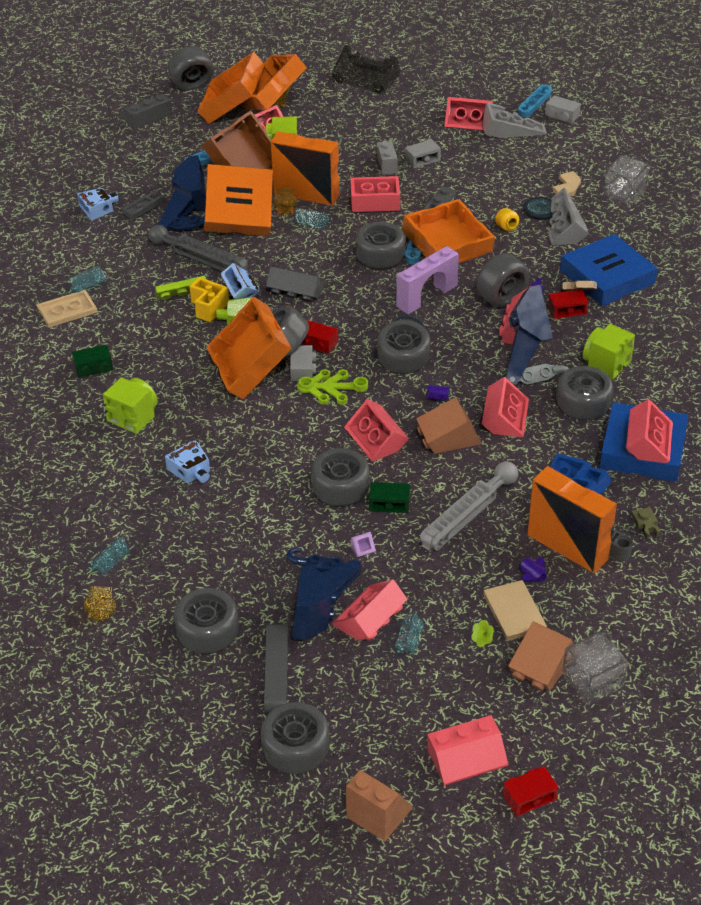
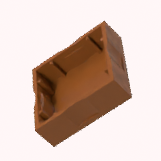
M251 110L201 145L215 165L272 170L271 140Z

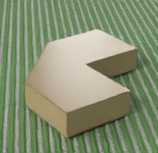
M574 171L560 174L559 179L563 184L553 186V192L557 194L565 188L570 196H574L581 184L580 177Z

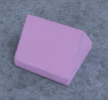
M371 532L351 537L350 546L357 557L376 551Z

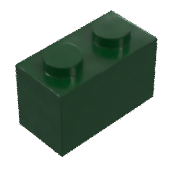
M107 344L72 352L78 378L113 370Z
M370 483L369 512L409 513L410 484Z

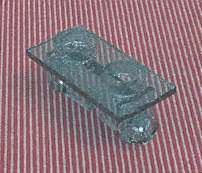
M296 208L294 223L325 229V224L329 222L327 213Z
M96 266L69 278L72 283L71 290L78 293L106 281L107 278L100 267Z
M120 536L116 541L113 540L111 545L100 556L91 561L90 567L93 571L99 570L102 576H105L130 552L123 536Z
M413 610L412 616L407 615L402 620L400 633L403 635H398L395 645L398 653L409 651L414 656L416 648L419 646V636L421 631H423L424 624L416 610Z

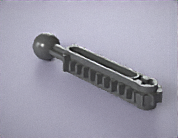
M163 225L152 226L149 230L148 237L154 245L168 243L173 245V251L179 255L186 256L222 272L232 263L248 272V262L243 257L189 237L186 233L178 238L169 234L167 228Z

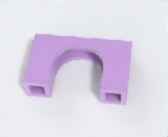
M446 246L397 274L396 307L407 314L420 308L423 285L432 274H434V286L445 293L458 286L459 253Z

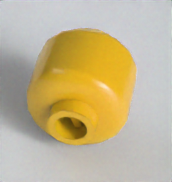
M503 208L496 214L495 222L501 229L512 231L519 224V216L513 210Z

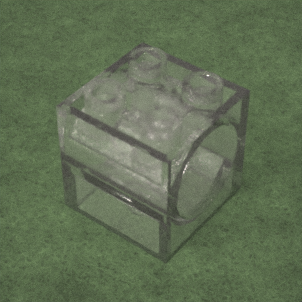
M620 155L606 170L603 196L632 206L646 191L650 164Z
M600 631L565 648L562 675L582 700L589 705L624 688L628 660L608 637Z

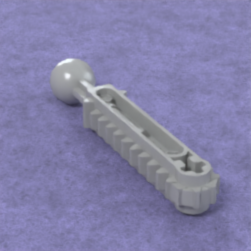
M501 462L496 466L494 477L490 481L485 483L479 480L475 486L422 531L420 535L422 547L428 551L440 550L496 499V490L501 485L508 486L516 482L519 475L517 466L512 462Z

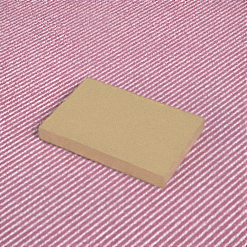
M86 290L37 304V308L48 328L98 313L95 304Z
M523 580L484 590L483 595L506 641L524 637L533 621L547 627Z

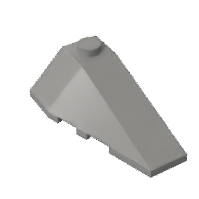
M486 103L483 129L487 136L504 138L547 134L544 124L528 117L523 119L516 112H513V114L505 111V107Z
M563 188L552 197L551 212L553 215L549 222L551 229L548 235L552 245L577 244L589 234L586 224L570 195Z

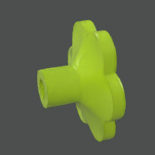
M486 620L475 623L471 636L472 640L477 642L478 647H485L486 644H490L493 640L494 628Z

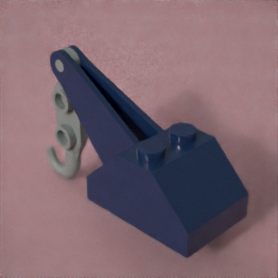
M541 285L529 287L523 292L510 313L511 317H509L510 327L514 328L515 336L506 378L513 385H516L518 382L532 384L546 381L557 373L565 372L569 369L564 365L555 366L549 364L526 368L538 345L546 343L553 338Z

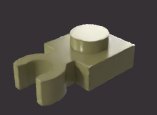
M651 507L631 512L637 528H644V536L646 538H649L650 532H654L657 537L659 536L658 520Z

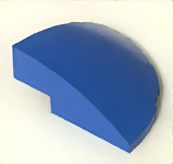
M559 453L554 458L550 467L571 478L577 484L600 495L612 482L607 471L591 467L588 461Z

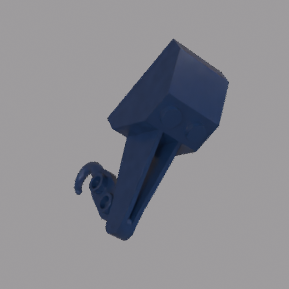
M195 155L189 156L174 170L172 185L176 187L175 192L158 222V225L166 227L168 232L171 229L175 231L197 229L204 224V217L197 215L185 217L192 210L205 211L206 205L205 177L199 156Z
M300 548L288 550L286 556L289 562L301 566L292 639L306 640L328 629V622L333 621L334 608H331V605L336 604L339 596L360 575L361 562L350 560L344 563L337 557L326 558L319 555L302 558L293 556V553L301 552Z

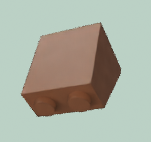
M457 397L416 418L419 424L417 429L420 435L425 437L422 439L427 449L431 448L434 454L482 444Z
M533 621L508 667L514 678L520 681L526 679L532 682L531 685L540 691H543V689L550 691L577 654L572 639Z
M359 770L346 785L347 818L383 841L389 838L413 808L399 793L362 770Z

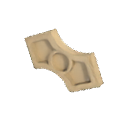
M595 281L564 282L563 290L597 289V283Z

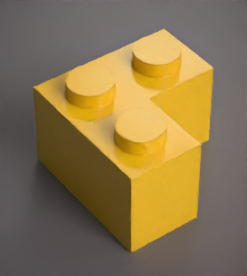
M200 277L190 285L191 303L195 304L196 318L211 323L217 317V309H225L229 301L228 287Z

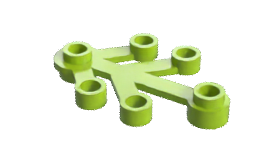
M324 369L313 378H300L297 383V389L302 393L312 394L318 398L320 404L325 405L329 403V395L317 390L323 389L336 398L338 404L344 405L348 402V396L336 389L365 392L368 389V380L365 377H357L353 383H337L340 380L348 379V371L344 369L339 370L336 375L330 378V371Z

